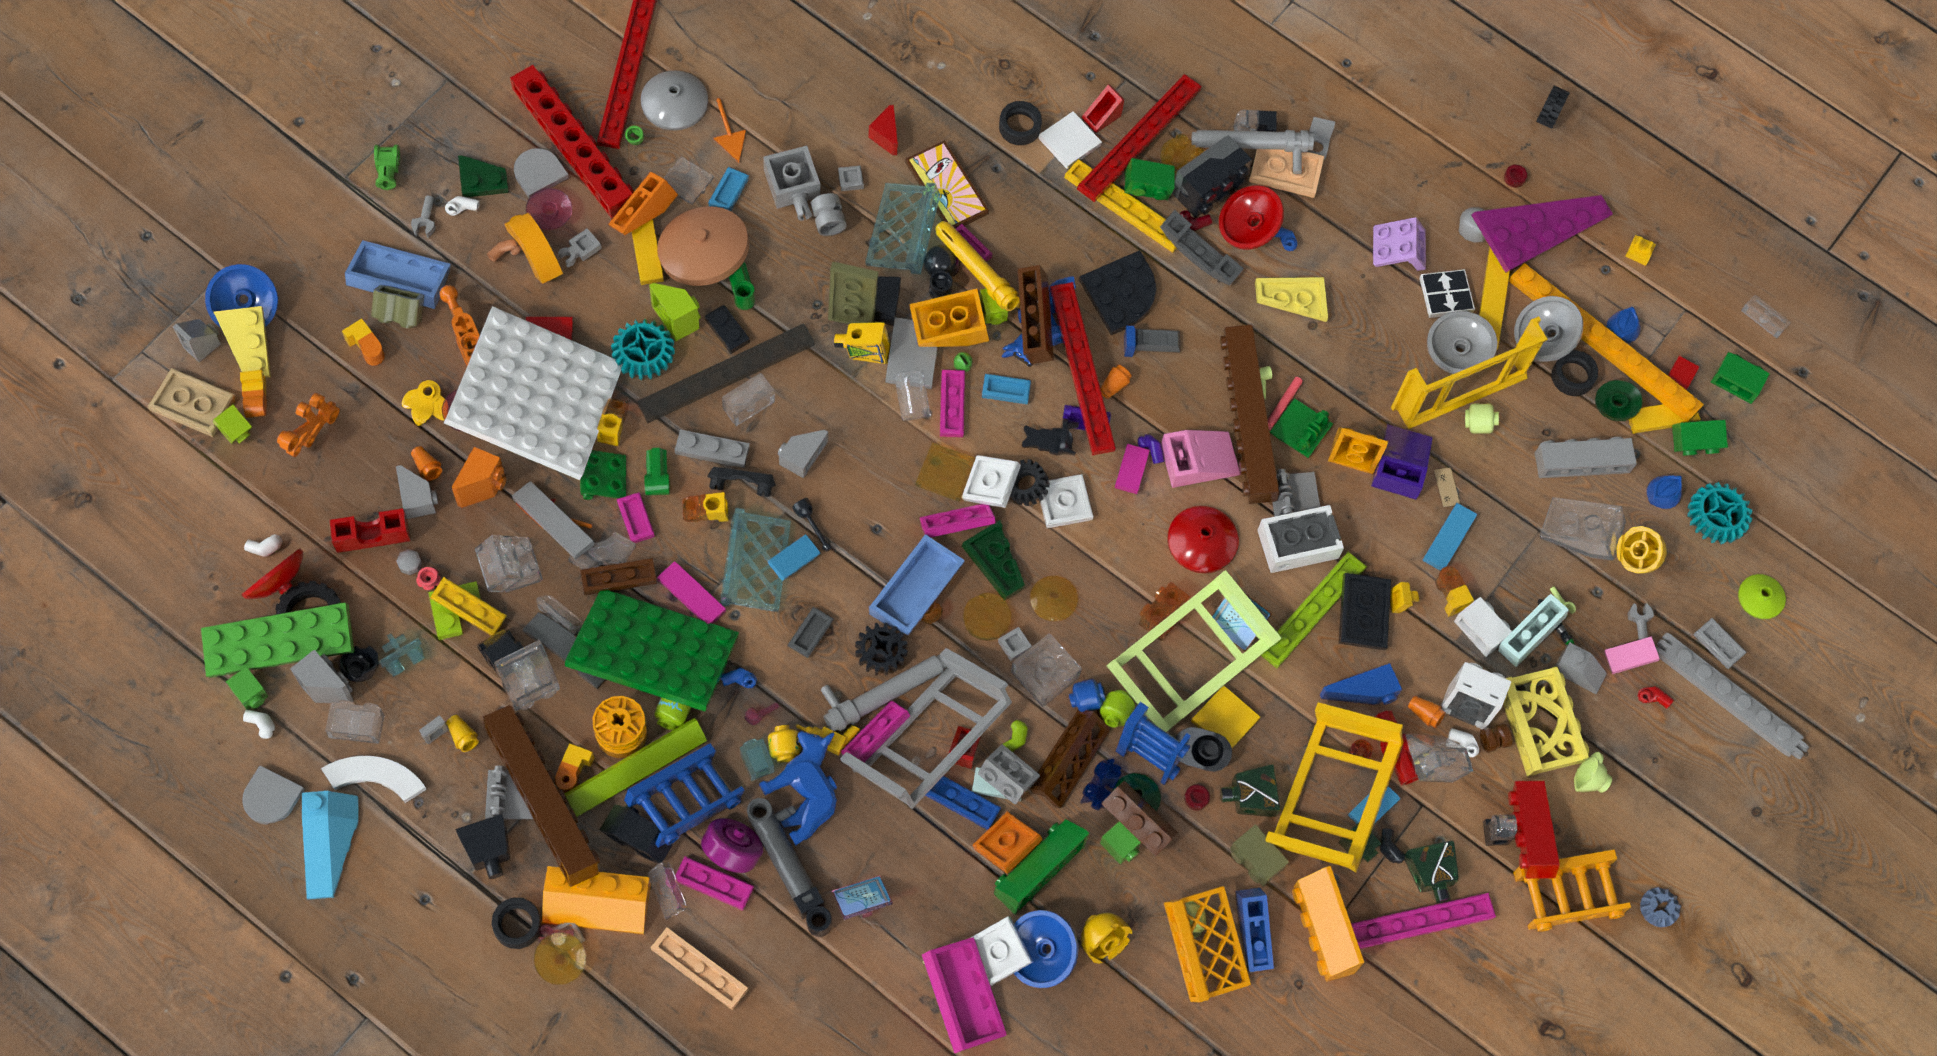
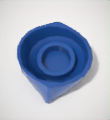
M1634 307L1613 314L1608 319L1606 326L1626 343L1635 341L1641 329Z
M1663 475L1651 480L1647 486L1649 503L1662 509L1675 507L1682 497V477Z

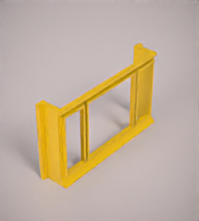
M1538 316L1530 320L1514 349L1429 385H1426L1417 368L1408 371L1391 409L1393 411L1398 410L1407 428L1410 429L1528 379L1527 370L1543 342L1548 340L1539 326L1540 317ZM1507 360L1496 381L1444 402L1455 381ZM1515 365L1518 371L1509 375L1512 367ZM1443 387L1433 407L1418 413L1427 394Z
M1318 702L1315 708L1317 722L1275 832L1268 831L1265 841L1274 844L1275 847L1347 867L1357 872L1404 743L1402 737L1403 725ZM1326 726L1387 742L1388 746L1382 762L1319 746ZM1316 754L1378 771L1356 832L1293 814ZM1290 822L1353 840L1348 854L1285 836Z

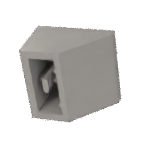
M313 650L290 668L299 685L315 703L351 704L354 701L350 694L353 690L348 685L349 682L340 671L336 672L332 662L325 654L320 656Z

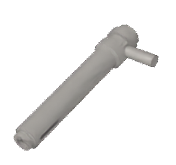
M1196 130V132H1192L1191 144L1196 145L1198 148H1210L1229 135L1242 149H1277L1293 152V174L1302 173V152L1313 150L1314 133H1308V130H1300V132H1295V130H1286L1285 132Z
M933 655L851 701L848 699L840 703L830 686L825 685L821 688V692L832 708L824 715V720L829 729L840 732L846 729V725L857 723L864 715L941 674L943 669L946 668V664L940 655Z

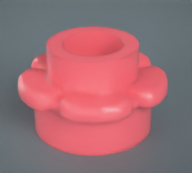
M424 567L418 572L416 582L424 590H432L435 586H438L441 577L435 568Z

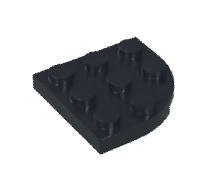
M1140 250L1079 277L1082 287L1111 336L1125 330L1126 326L1136 325L1151 310L1156 295V282L1153 272Z

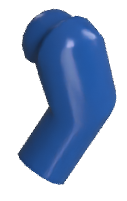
M1280 227V230L1274 237L1280 238L1285 250H1295L1298 243L1293 231Z
M738 668L722 674L721 681L723 686L737 683L745 688H753L756 685L757 678L753 673L743 668Z

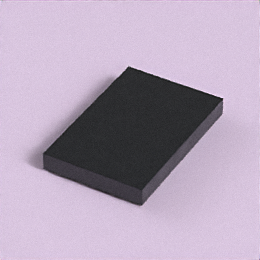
M1351 573L1343 574L1338 644L1386 650L1388 648L1391 579Z

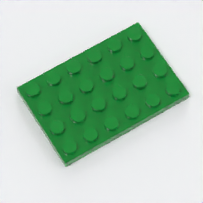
M609 590L599 591L565 659V667L706 712L738 640L739 632L712 623L708 624L703 620Z

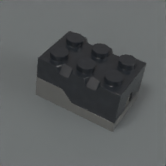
M1227 135L1177 171L1172 194L1195 218L1201 214L1205 215L1211 211L1214 202H1224L1230 196L1229 192L1231 190L1234 191L1236 189L1238 191L1245 186L1252 159Z

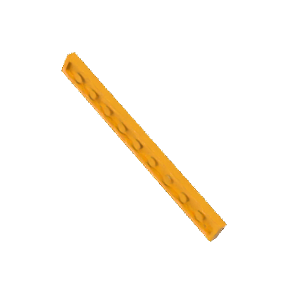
M1524 263L1510 276L1509 282L1533 301L1548 296L1562 297L1571 301L1578 308L1583 318L1581 339L1685 422H1689L1702 409L1704 404L1527 264Z

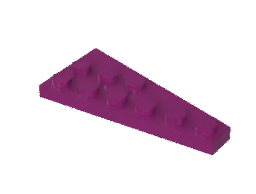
M1602 195L1477 211L1471 214L1505 273L1613 215Z

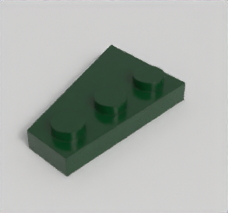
M1001 520L964 541L961 547L1005 601L1022 591L1025 583L1017 562L1013 559L1009 549V541L1005 538L1002 530L1003 525Z

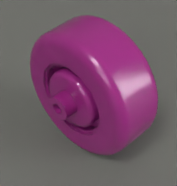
M728 818L713 820L701 839L702 849L711 861L728 871L736 873H746L753 870L764 850L758 835L751 828L741 822Z

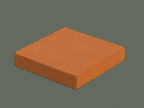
M1007 811L972 846L975 851L1008 874L1043 839L1040 834Z

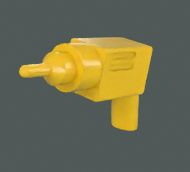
M799 724L796 725L802 731L819 735L823 738L834 732V737L828 745L827 751L838 756L843 748L860 731L858 727L851 725L841 735L826 727L820 729L815 726L814 728L810 726L805 728Z

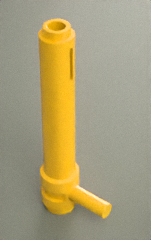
M940 222L935 228L936 235L987 289L988 295L996 301L997 305L1006 311H1012L1016 307L1020 308L1019 293L1011 287L1010 283L993 270L951 223Z

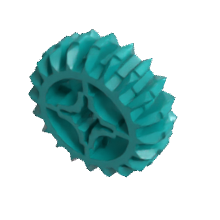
M635 319L632 326L626 322V330L619 328V335H614V343H612L611 349L613 351L612 358L616 359L618 366L622 365L621 371L623 374L629 372L631 378L638 375L640 380L643 379V375H648V378L651 380L653 373L658 376L661 375L660 369L667 371V363L673 362L675 348L673 347L674 340L671 338V333L669 330L665 331L663 324L657 327L655 320L648 324L646 319L643 320V323H639ZM641 343L643 345V348H645L646 355H644L643 350H641ZM658 355L654 359L650 360L652 356Z
M1719 482L1713 486L1709 483L1704 488H1699L1696 494H1693L1691 502L1688 504L1690 511L1687 513V517L1692 519L1690 526L1697 527L1695 533H1703L1702 540L1710 537L1711 544L1715 543L1717 539L1720 545L1726 541L1732 543L1736 539H1740L1744 535L1743 533L1748 531L1749 524L1753 519L1750 517L1752 509L1747 508L1750 501L1743 500L1745 493L1739 495L1736 493L1737 487L1731 490L1728 483L1722 487ZM1705 501H1707V503H1708V506H1707L1708 512H1707V513L1704 512V502H1705ZM1733 513L1735 514L1736 519L1734 526L1731 523V515Z

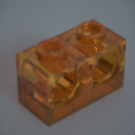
M1172 582L1166 588L1161 586L1154 595L1155 601L1151 605L1147 603L1140 611L1141 619L1139 625L1150 632L1161 623L1153 621L1152 616L1156 615L1165 620L1192 597ZM1172 598L1177 602V604L1170 605L1169 603H1167L1166 599ZM1175 623L1157 639L1162 642L1163 639L1169 634V632L1174 628V626L1177 623Z

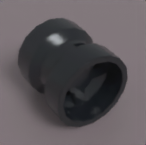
M937 271L930 277L929 294L932 299L951 295L953 279L949 273Z

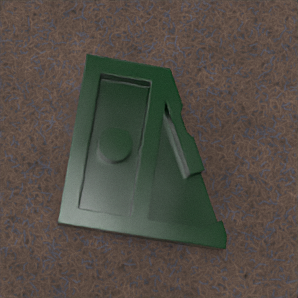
M458 156L463 197L509 193L505 168L466 156Z

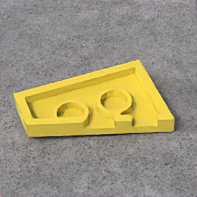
M1324 277L1256 278L1257 303L1327 322L1328 311Z
M263 307L215 311L214 314L241 371L262 370L265 378L271 377Z

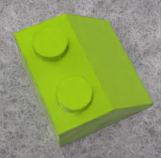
M657 283L649 285L652 307L671 333L675 342L700 329L699 319L701 317L698 312L700 306L694 296L690 297L685 289Z

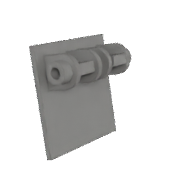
M1286 469L1277 470L1279 494L1278 500L1272 502L1274 516L1320 507L1314 472L1289 474L1286 472Z
M495 766L494 770H488L485 819L500 814L503 815L504 819H533L505 767Z

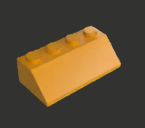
M547 866L543 890L542 923L552 925L575 923L579 928L644 935L651 890L650 878L598 872V875L570 887L559 867Z
M1328 866L1299 879L1294 885V889H1292L1294 901L1296 904H1300L1302 910L1300 914L1302 924L1305 928L1308 927L1311 936L1309 937L1311 950L1313 952L1316 951L1319 959L1317 961L1318 971L1321 976L1324 975L1326 982L1353 975L1364 964L1332 868Z

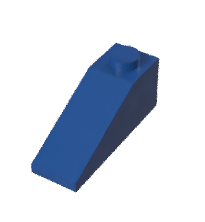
M1389 663L1323 687L1320 697L1326 700L1371 705L1383 702L1384 705H1387L1397 700V696L1402 688Z
M1261 888L1235 891L1237 914L1248 971L1274 969L1267 895Z

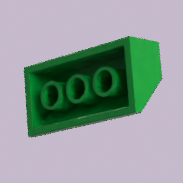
M1066 819L1061 824L1056 822L1048 830L1049 836L1044 841H1041L1008 876L1004 873L994 883L996 885L994 895L1016 915L1085 847L1089 832L1086 829Z

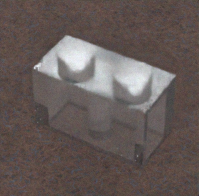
M762 373L722 396L723 410L735 426L775 402L774 389Z
M340 700L339 703L331 702L325 731L328 737L332 739L379 744L385 715L382 709L373 703H364V706L354 705L353 702L347 700Z

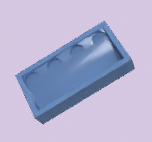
M362 240L345 272L346 285L369 292H374V289L379 285L417 292L424 295L423 306L435 309L440 299V290L446 284L451 264Z
M925 534L870 605L869 614L884 624L885 622L888 623L889 627L896 626L897 631L909 635L964 564L965 560Z

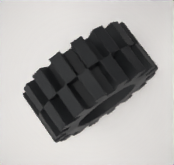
M1554 85L1536 122L1552 129L1570 92Z
M1023 459L1020 460L1021 466L1010 497L1019 505L1024 503L1025 506H1029L1030 501L1035 505L1037 504V498L1042 501L1044 499L1042 494L1047 495L1048 490L1046 487H1050L1049 478L1039 463L1036 461L1033 463L1029 459L1026 463ZM1031 475L1035 478V483L1029 489L1022 490L1019 488V481L1023 477Z

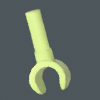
M1270 366L1259 369L1264 400L1266 399V380L1272 379Z
M1555 586L1550 588L1554 597L1573 614L1576 611L1575 605L1572 602H1565Z

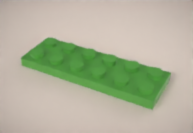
M346 602L201 628L206 677L209 678L238 673L245 667L251 671L296 663L313 650L320 656L325 654L327 657L354 652L349 604Z

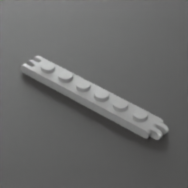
M1665 633L1663 635V640L1660 639L1657 643L1658 647L1655 646L1659 658L1784 755L1788 757L1793 755L1797 759L1803 757V752H1807L1809 746L1802 741L1804 737L1671 634Z

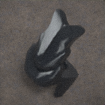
M1063 418L1061 428H1053L1052 430L1044 428L1036 430L1025 425L1024 433L1027 438L1022 442V447L1037 448L1039 451H1048L1049 454L1056 456L1064 454L1075 456L1076 452L1071 450L1073 437L1069 429L1078 428L1079 423Z

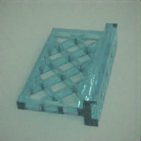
M885 183L865 261L867 266L910 270L912 274L921 275L940 199V192L935 183H926V186ZM890 191H900L902 194L892 202L889 199ZM914 193H922L920 200L914 204L910 201L909 197ZM907 200L910 206L899 213L895 206ZM893 208L897 215L886 222L884 214ZM915 211L917 214L916 219L908 224L903 217ZM901 219L905 226L894 233L890 226ZM888 228L892 235L881 242L878 238L879 234ZM909 230L912 234L911 239L903 244L898 237ZM896 239L900 246L889 253L885 246ZM881 249L887 254L880 260L873 259L874 254ZM905 251L907 254L905 262L894 260L893 257Z
M735 508L732 515L720 604L722 606L729 607L730 604L774 612L779 611L783 581L778 577V579L770 583L762 574L771 568L770 565L759 570L752 560L762 554L768 562L771 558L766 551L775 545L780 552L787 548L791 521L745 513V509ZM747 521L757 522L762 529L752 535L747 528ZM774 525L784 527V534L777 539L769 530ZM765 532L772 542L763 548L756 540V537ZM750 541L759 550L751 557L744 550V545ZM747 563L756 572L748 579L740 572L741 567ZM759 576L766 587L756 592L749 582ZM743 586H746L753 595L747 600L737 598V591ZM770 590L775 597L774 604L765 603L760 595Z

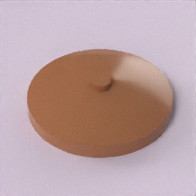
M699 207L680 214L665 227L658 241V257L664 271L675 281L691 286L710 285L729 277L743 264L749 251V235L743 221L733 212L720 207Z

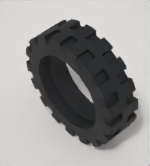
M309 581V583L299 582L297 583L298 586H292L287 590L286 594L280 596V603L276 604L275 610L277 613L275 615L291 612L293 607L305 598H320L326 601L328 605L339 604L341 601L332 588H328L324 583L317 584L316 581Z

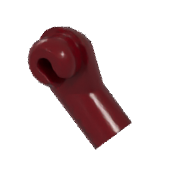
M1183 210L1179 213L1192 224L1190 229L1193 231L1212 225V219L1209 214L1194 218L1188 210Z

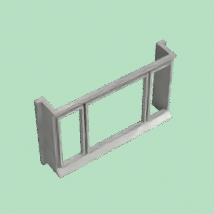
M945 648L940 653L947 668L907 709L910 717L865 763L848 752L840 758L843 763L851 767L854 773L857 772L909 805L911 809L916 806L1012 703L1005 690L1008 686L1007 682L948 648ZM955 677H958L998 702L982 717L941 692ZM936 699L975 722L976 725L929 774L888 747ZM881 755H884L924 781L909 795L905 788L870 766Z

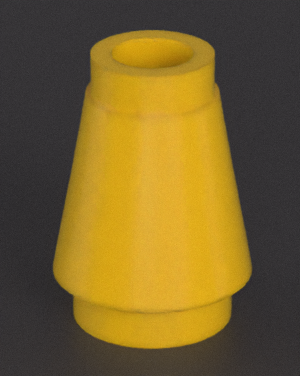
M453 715L446 721L457 749H460L462 752H468L478 745V734L459 715Z

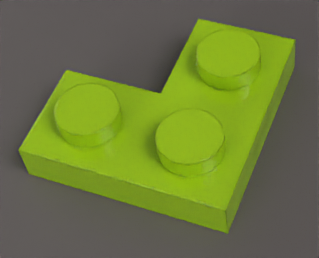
M477 581L458 585L481 599ZM434 591L428 592L429 598L431 597ZM430 599L438 639L442 640L463 635L460 617Z

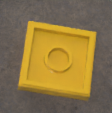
M1223 685L1192 718L1191 722L1198 728L1224 736L1233 749L1259 721L1260 716Z

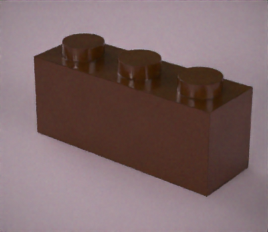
M1125 780L1101 803L1155 857L1178 834Z

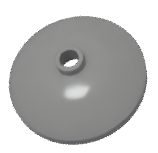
M666 71L657 74L646 83L641 93V107L646 118L655 126L665 130H683L695 125L702 119L708 107V94L703 83L694 75L684 71Z
M1557 296L1543 297L1533 301L1522 310L1516 320L1514 336L1518 344L1530 320L1538 316L1541 319L1539 326L1548 340L1543 342L1534 358L1536 361L1548 362L1566 356L1577 346L1583 333V318L1578 308L1571 301ZM1551 333H1556L1554 337H1550Z
M1455 311L1441 316L1434 322L1428 333L1427 348L1430 357L1437 366L1444 371L1455 374L1493 358L1497 350V337L1493 327L1483 317L1472 312ZM1457 348H1462L1464 351L1458 352Z

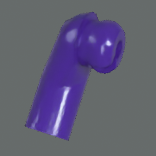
M1150 434L1140 436L1138 438V446L1141 448L1147 447L1150 450L1153 464L1164 462L1161 443Z

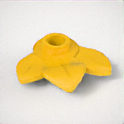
M432 380L423 381L417 389L408 391L403 397L402 407L412 409L411 415L417 426L424 424L432 415L439 420L445 421L448 414V402L441 396V388L436 382ZM432 388V394L426 396L425 390Z

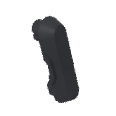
M713 467L707 475L708 478H711L709 487L714 490L717 485V490L722 491L724 489V482L727 479H745L747 482L758 485L756 493L758 496H763V492H765V497H770L772 487L776 486L771 474Z

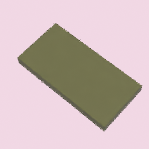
M832 261L830 268L828 320L848 325L850 323H875L879 272Z

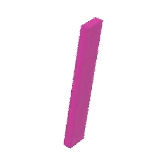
M1489 893L1355 922L1351 923L1359 948L1362 949L1491 920L1496 915Z

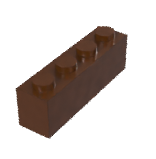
M1041 265L1018 269L1023 354L1031 364L1054 361L1048 275Z

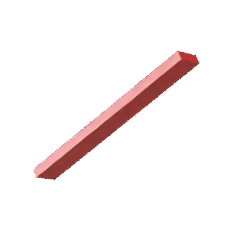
M633 0L597 139L598 146L620 149L657 0Z
M1184 74L1078 184L1077 190L1095 202L1125 171L1131 158L1136 159L1201 91L1202 86Z
M1073 282L1050 286V293L1091 454L1098 455L1114 452L1116 447Z

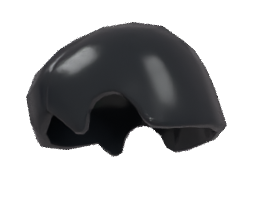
M937 245L929 249L923 260L924 268L930 276L937 271H945L951 276H955L960 268L959 259L944 245Z
M355 645L353 653L343 654L339 660L340 672L353 682H364L371 679L379 665L378 653L371 646L360 648Z

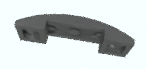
M1174 210L1160 226L1162 231L1192 263L1213 278L1230 286L1244 268L1228 254L1223 257L1191 230L1190 226L1192 224Z
M539 612L523 629L525 634L539 645L547 647L564 662L576 639L565 628ZM576 670L580 677L596 689L606 680Z

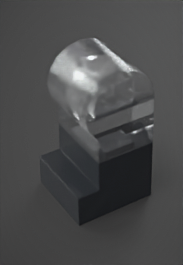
M1241 110L1236 114L1233 129L1234 131L1276 132L1277 111Z
M1514 814L1492 815L1491 819L1483 821L1486 846L1508 845L1515 838L1517 821Z

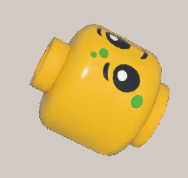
M789 725L776 726L775 732L768 735L770 756L777 759L778 763L790 762L801 753V744L797 736L798 731L790 729Z

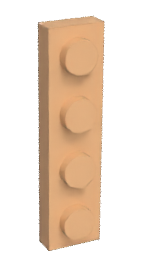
M667 927L651 946L652 951L731 1010L736 1007L748 991L747 986Z

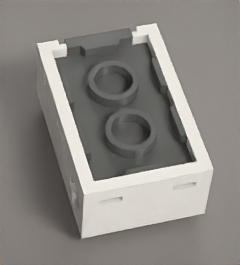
M1330 505L1261 520L1257 531L1270 573L1339 559L1344 547L1342 540L1340 541L1341 537L1334 516L1331 515Z
M1465 662L1447 688L1441 704L1442 710L1449 714V716L1484 729L1502 708L1511 681L1507 680L1500 673H1491L1483 670L1476 663Z

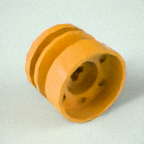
M612 696L602 701L592 717L593 730L600 749L608 756L615 758H626L642 749L648 736L645 714L641 706L632 698L625 696ZM619 721L620 723L623 722L624 724L620 726L619 724H615V722Z

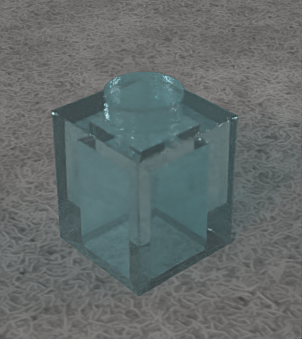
M763 738L760 740H748L740 747V756L751 781L774 773V764Z

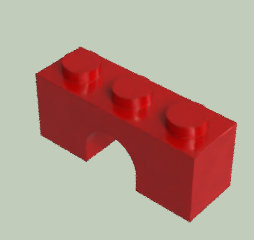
M403 508L379 512V518L369 522L357 521L354 516L329 520L332 543L337 553L410 542L408 520Z

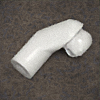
M457 196L446 204L445 210L452 216L466 209L478 211L480 201Z
M245 710L243 721L257 724L260 729L259 736L261 738H271L275 725L270 716L266 713Z

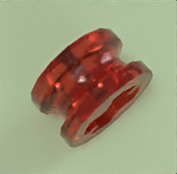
M1364 739L1356 740L1350 747L1349 754L1358 756L1357 749L1361 746L1365 749L1364 753L1366 756L1362 754L1360 757L1370 759L1373 753L1371 744Z

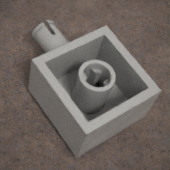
M803 146L764 156V173L776 208L794 204L798 220L803 221L804 214L806 220L809 219L812 213L807 201L820 196V181L808 147Z

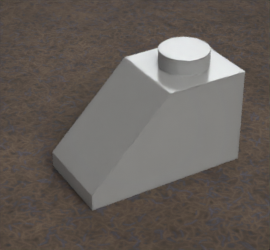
M200 319L176 323L173 326L183 348L198 362L202 361L220 345L217 337L219 333L210 323L206 325Z
M820 430L792 436L788 443L784 442L779 448V465L804 478L828 443V431Z
M401 465L396 466L403 509L407 519L436 513L434 505L439 504L436 490H431L428 481Z
M1571 642L1562 651L1555 667H1558L1559 672L1564 675V678L1594 694H1597L1607 674L1590 652Z

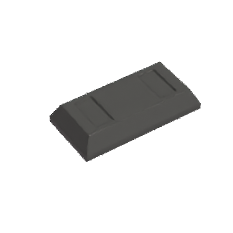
M1135 329V351L1180 353V331Z
M813 607L787 646L809 658L834 618Z

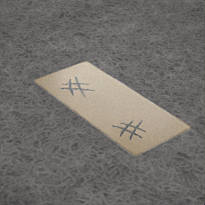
M1451 468L1435 469L1434 473L1443 507L1454 506L1456 503L1460 504Z

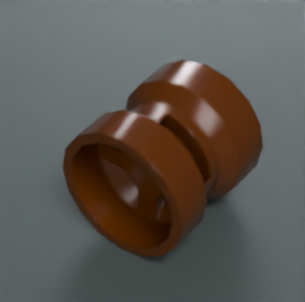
M1505 723L1498 724L1493 729L1484 728L1480 730V741L1487 753L1496 751L1498 747L1508 748L1512 746V735Z

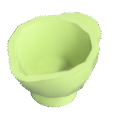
M1595 752L1586 761L1582 762L1577 769L1574 777V786L1577 792L1597 790L1603 793L1610 787L1612 777L1607 774V769L1602 763L1604 759L1603 754Z

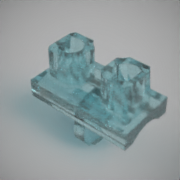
M391 633L388 634L389 643L382 646V649L386 653L394 648L395 652L381 659L379 664L382 668L385 667L393 677L405 671L398 660L400 657L407 654L413 665L425 659L420 647L422 645L421 641L417 638L400 648L399 645L407 641L404 634L397 638H394Z

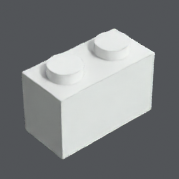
M1481 597L1461 611L1454 620L1485 657L1499 648L1501 642L1512 632L1509 624L1505 620L1500 619L1494 612L1492 605Z

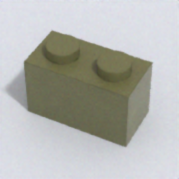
M1255 824L1232 844L1230 850L1233 859L1248 869L1250 878L1255 883H1260L1264 887L1286 868L1289 861L1274 844L1265 841V834Z

